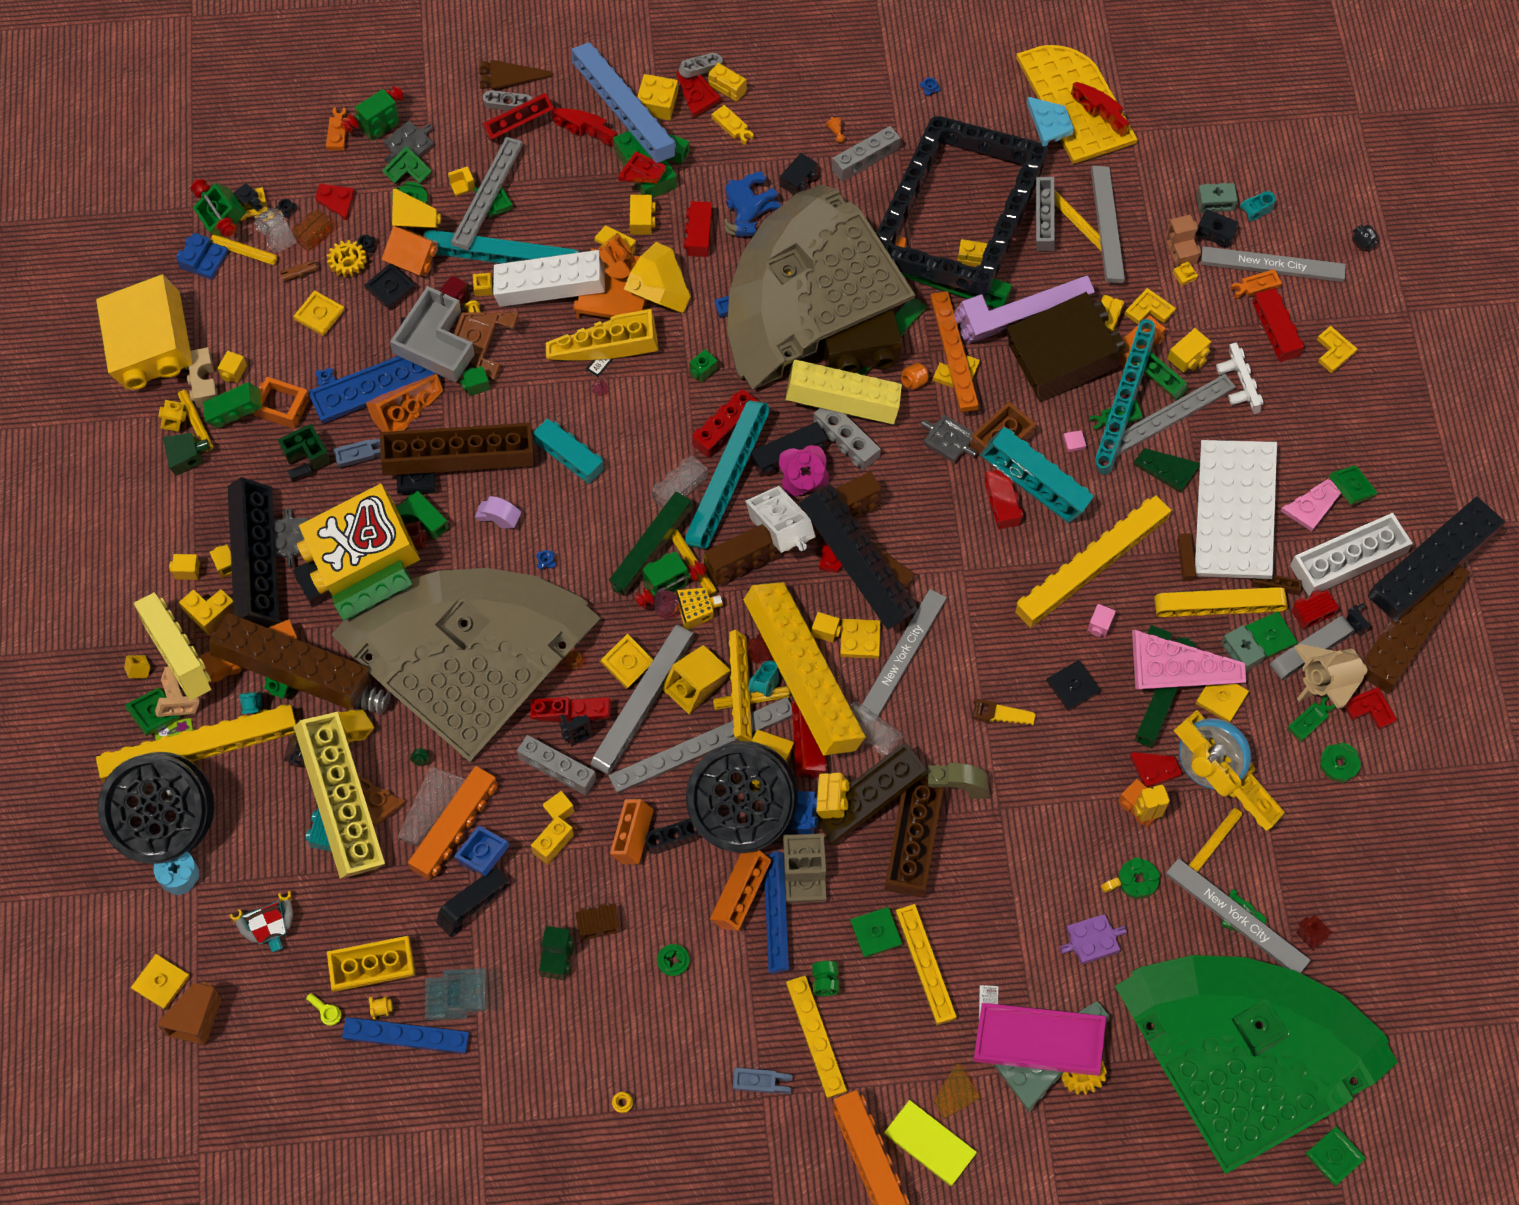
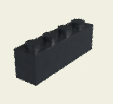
M816 421L752 450L751 462L760 477L770 476L780 469V453L793 448L802 450L810 445L819 446L824 451L827 448V437Z

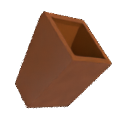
M201 982V984L193 983L160 1019L158 1027L167 1037L206 1046L222 998L212 984L207 982Z

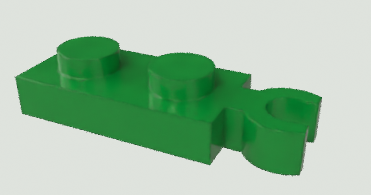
M1137 400L1134 401L1128 423L1142 419ZM1112 408L1102 410V416L1093 415L1090 417V422H1098L1097 425L1093 426V431H1098L1102 426H1106ZM1118 411V412L1116 413V415L1121 416V415H1123L1125 412H1123V411Z
M1327 696L1322 698L1319 705L1314 702L1288 726L1287 730L1300 742L1318 728L1329 717L1327 713L1335 708L1334 703L1331 706L1325 704L1328 699Z

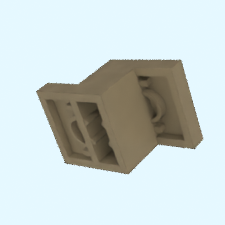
M824 834L783 835L786 903L826 902Z

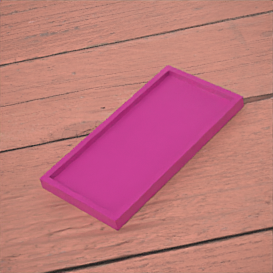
M982 1003L974 1062L1100 1076L1106 1016Z

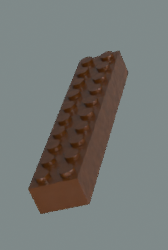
M871 471L836 488L840 499L848 505L849 512L856 519H859L867 512H874L880 506L882 488ZM812 523L815 538L821 536L817 528ZM761 524L705 551L704 566L706 573L716 587L727 584L730 579L736 576H743L753 568L761 567L769 560H776L785 552L794 551L797 546L781 553L773 544L770 531Z

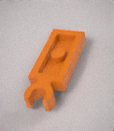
M334 107V117L329 118L326 149L344 151L347 132L341 127V119L347 120V113L345 108H343L341 113H337V109Z
M1275 269L1243 278L1240 283H1233L1230 289L1239 291L1235 292V298H1240L1244 293H1246L1247 297H1250L1258 292L1280 288L1282 282Z

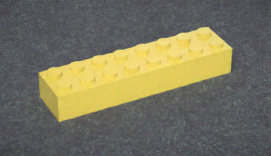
M338 712L300 720L294 726V730L340 879L380 868L385 862Z

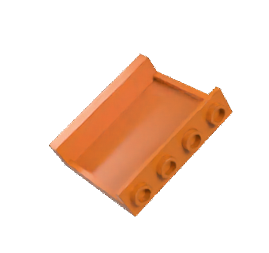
M631 255L633 262L637 263L640 256ZM605 272V292L579 296L578 300L574 302L573 310L576 311L577 319L580 318L581 313L610 318L615 315L645 310L648 299L624 290L629 276L614 278Z

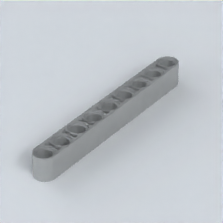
M678 624L673 628L593 756L591 766L608 775L611 773L661 693L672 665L682 659L695 635L694 632Z

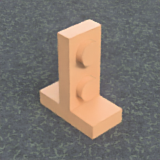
M165 667L161 682L167 698H159L155 709L157 717L195 714L200 702L199 698L197 697L190 701L187 696L183 697V690L179 688L177 679L170 668Z

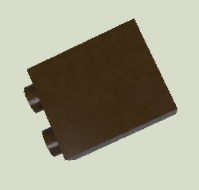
M1087 291L1007 327L1008 345L1039 403L1119 367V352L1125 350L1124 341L1118 330L1109 332L1104 323L1109 320L1105 306L1100 300L1093 303Z
M893 308L819 340L825 365L829 368L856 373L859 369L875 367L877 370H886L900 361L902 341Z

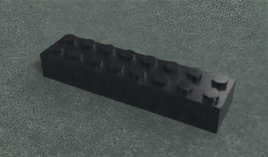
M240 477L227 486L233 611L235 616L269 628L280 623L273 492L271 486Z
M828 484L816 490L799 503L887 630L918 610L915 601L905 592L904 585L894 576L892 568L884 562L881 552L875 549L871 538L861 529L860 522L849 512L848 505L842 502L835 487Z
M1476 496L1372 587L1368 597L1391 619L1397 622L1500 531L1505 521Z

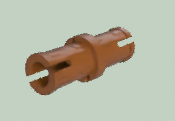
M313 259L300 265L297 263L294 267L279 272L283 282L296 277L302 278L303 275L318 271Z

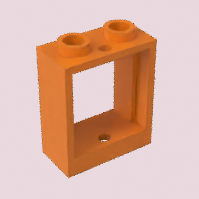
M266 377L264 383L262 382L259 386L262 408L256 410L254 416L295 429L310 401L308 390ZM271 389L296 397L287 414L263 406Z

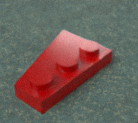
M678 70L676 71V77L692 118L721 102V97L701 75L687 78L680 75Z

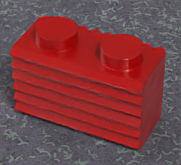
M1317 590L1310 595V598L1297 600L1291 612L1302 629L1305 630L1336 615L1339 606L1328 590L1322 592Z

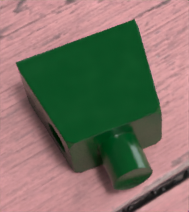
M193 433L163 437L168 465L176 476L202 464L201 452L211 449L207 439L198 441Z

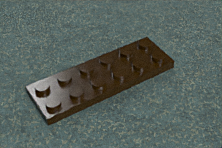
M904 742L849 784V791L846 792L845 797L848 801V809L844 811V817L823 819L817 813L818 826L830 842L835 845L929 772L907 743Z

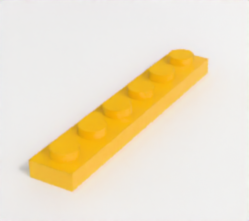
M737 630L729 632L731 697L733 700L732 715L734 720L733 734L740 741H752L747 637Z
M913 904L897 909L895 913L936 1025L956 1020L955 1011L916 905Z
M806 975L787 981L786 985L826 1098L830 1099L847 1093Z

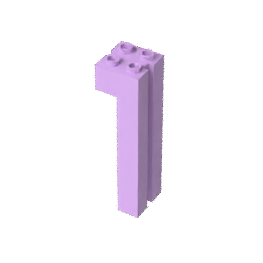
M1087 275L990 311L981 294L962 301L955 310L954 318L961 326L963 339L970 344L1006 331L1007 327L1086 291L1089 296L1095 291Z

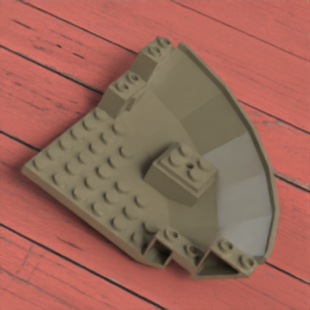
M820 184L809 190L796 193L762 222L742 252L729 290L726 332L736 373L740 380L744 379V377L746 378L752 390L781 378L784 366L792 363L794 360H799L815 353L819 340L915 298L911 287L861 210L851 201L845 203L838 189ZM789 270L791 274H786L785 271Z
M491 568L443 570L411 579L412 585L407 590L393 594L388 600H381L371 609H364L359 612L354 618H347L331 635L353 658L363 666L368 667L369 673L464 758L471 762L544 678L600 620V617L587 607L588 603L582 597L537 576ZM462 620H466L468 622V625L466 627H462L460 625ZM562 641L566 643L564 649L559 648V643ZM368 653H371L373 656L370 661L366 660Z

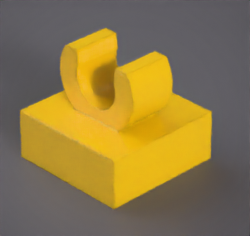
M1189 262L1174 268L1172 272L1181 286L1198 278L1197 273Z

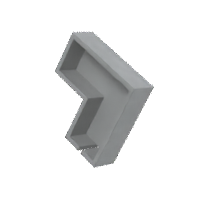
M427 286L391 339L392 353L457 382L475 355L472 342L448 332L461 313L459 300L446 294L442 297V292Z

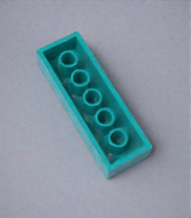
M1005 427L991 438L980 454L986 461L1068 524L1083 513L1094 497L1086 487L1079 485L1072 476L1066 475L1056 464L1049 462L1042 453L1036 452L1030 447L1029 443L1021 440L1012 430Z

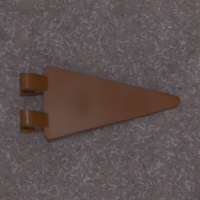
M490 60V63L479 61L480 89L491 87L492 90L552 77V72L496 60Z

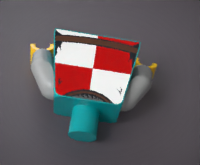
M288 891L287 897L283 898L280 892L278 894L279 901L245 915L240 909H238L239 916L236 918L231 913L230 917L235 922L240 934L254 943L262 944L268 942L271 952L282 949L283 946L279 936L287 933L286 930L291 927L293 917L290 891Z

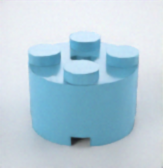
M185 852L173 860L155 863L154 875L165 891L174 895H181L189 892L194 887L199 878V869L192 856Z

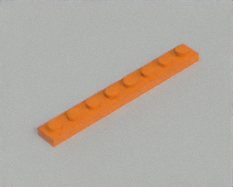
M947 291L930 294V300L959 411L978 410L979 405L958 326L954 318L949 293Z

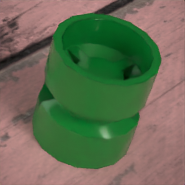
M821 961L812 964V977L816 979L813 981L814 995L834 996L840 993L839 980L836 979L839 976L837 962Z

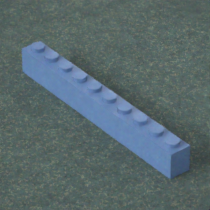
M590 42L572 48V63L651 158L658 163L674 157L676 148L674 139L670 138L665 128L658 124L657 119L649 113L648 108L642 105L640 99L632 93L630 87L625 85L623 79L616 74L614 68L608 65L604 57L602 58L597 48H594Z

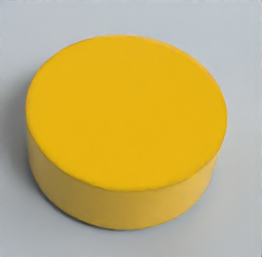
M1118 877L1101 885L1104 893H1108L1120 887L1122 883Z

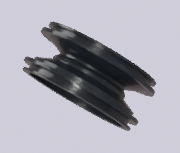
M752 741L731 742L706 754L693 769L686 789L687 811L698 833L712 845L737 853L756 851L775 841L791 824L798 804V787L791 767L776 751L766 745ZM735 772L740 773L742 776L740 783L735 782L733 779ZM753 780L760 782V790L752 788L751 783ZM719 785L725 786L727 790L725 795L718 793L717 788ZM740 793H742L745 797V800H742L741 802H739L736 798V795H739ZM756 800L763 802V810L755 808ZM722 805L728 806L730 811L728 815L721 813L720 808ZM741 812L746 813L748 816L746 823L741 822L739 819Z
M151 752L122 762L105 780L98 799V818L102 831L109 843L127 858L151 864L173 860L185 852L189 853L196 848L209 832L215 811L213 791L202 770L187 758L170 752ZM148 783L153 785V793L147 791ZM167 790H170L173 794L171 801L165 796ZM132 796L137 797V806L131 803ZM151 804L152 806H156V813L154 810H151ZM170 810L176 813L175 820L169 818ZM136 816L141 818V826L135 824L134 819ZM155 823L160 825V833L154 831L153 826Z

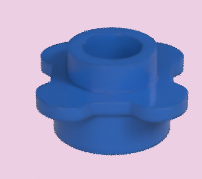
M926 78L920 83V87L923 88L924 94L927 96L933 92L940 91V87L937 86V81L934 78Z
M327 368L326 370H317L315 372L316 377H318L317 384L319 386L335 381V377L332 374L333 369Z
M548 550L538 552L536 554L538 559L537 567L539 569L545 567L554 568L556 566L554 562L555 553Z

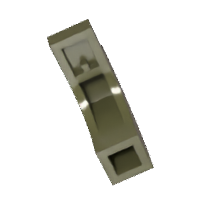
M948 763V766H928V787L960 788L969 793V799H989V777L984 770L961 763Z

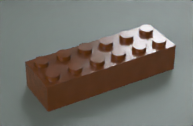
M928 775L922 777L901 795L884 891L924 898L944 788L928 787Z

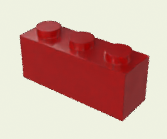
M691 201L690 208L686 210V219H689V223H685V234L688 235L687 238H684L683 249H687V256L708 257L712 202Z
M999 470L985 472L984 483L997 529L1020 526L1023 510L1021 507H1018L1017 502L1019 498L1017 491L1013 490L1014 481Z

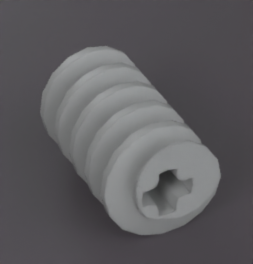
M367 685L354 706L357 708L361 706L363 710L369 709L370 712L376 710L377 714H382L389 704L391 692L388 691L383 696V689L377 694L376 687L369 691V685Z

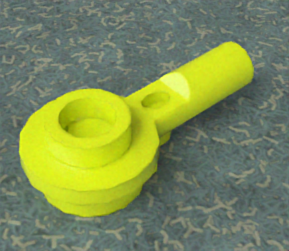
M313 993L307 996L306 999L320 1011L321 1020L324 1024L333 1026L340 1021L342 1014L337 1006L325 1005Z

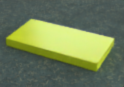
M910 1100L884 1132L885 1136L951 1187L977 1153Z

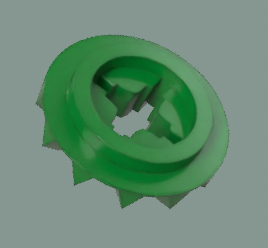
M666 945L657 955V965L664 974L678 976L681 973H685L689 966V954L680 945ZM676 953V960L679 962L674 963L672 968H670V961L667 959H672Z

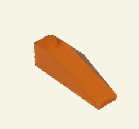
M433 374L366 402L372 420L382 432L404 431L408 424L414 418H417L420 415L419 413L443 392V388L438 375Z

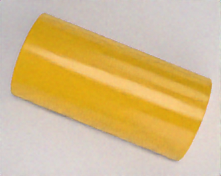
M409 936L327 951L332 992L415 976V965Z

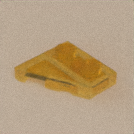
M959 1063L956 1064L933 1101L944 1120L980 1099V1096Z

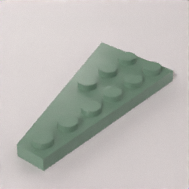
M1098 1001L1078 1012L1080 1014L1106 1016V1024L1110 1020L1108 1013ZM994 1064L996 1070L1029 1113L1034 1108V1104L1043 1098L1047 1089L1052 1084H1055L1064 1073Z

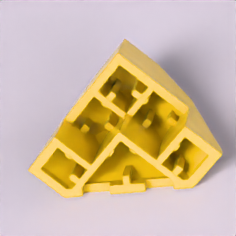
M655 242L640 256L630 272L624 290L681 313L685 312L691 297L685 285L681 269L677 264L673 249L658 242Z

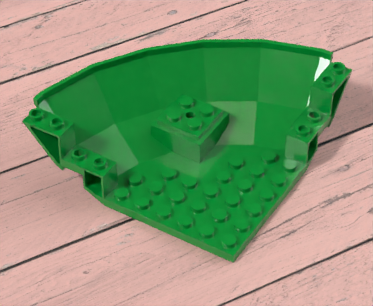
M1188 955L1138 967L1130 972L1132 974L1131 977L1115 985L1134 1021L1225 1174L1334 1113L1353 1099V1095L1369 1086L1371 1087L1398 1063L1387 1045L1389 1041L1385 1034L1342 994L1293 969L1241 956ZM1261 1021L1263 1023L1262 1028L1257 1029L1255 1023ZM1152 1022L1154 1024L1153 1029H1147L1146 1024ZM1352 1077L1357 1078L1356 1084H1350Z

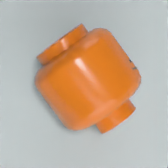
M914 363L903 369L901 381L905 387L912 390L917 389L928 382V370L922 364Z

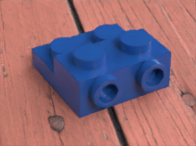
M194 232L192 237L188 236L186 238L185 248L183 251L179 250L176 259L181 269L212 280L229 251L226 247L212 243L210 238Z
M798 791V804L795 816L783 834H814V829L818 826L816 792Z
M478 826L454 857L465 868L486 876L510 844L505 839Z

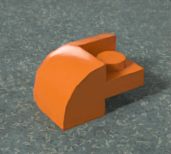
M616 233L604 242L598 250H600L599 254L602 261L608 264L604 271L614 278H625L630 275L636 263L633 262L630 255L633 252L620 234Z

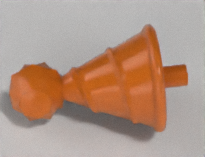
M831 117V120L826 123V127L836 134L837 142L843 143L845 136L841 134L842 119L840 117Z

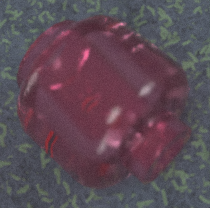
M663 590L656 594L654 598L655 613L662 618L673 617L678 611L677 595L669 590Z

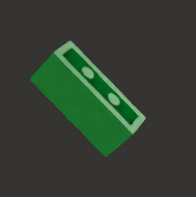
M1150 352L1143 374L1172 399L1177 401L1189 389L1187 382ZM1135 361V362H1134L1135 366L1139 365L1140 362H1139V361Z
M247 382L203 402L205 422L215 428H219L261 409L260 389Z

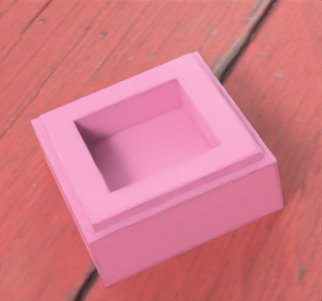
M1082 430L1063 434L1067 452L1086 449Z

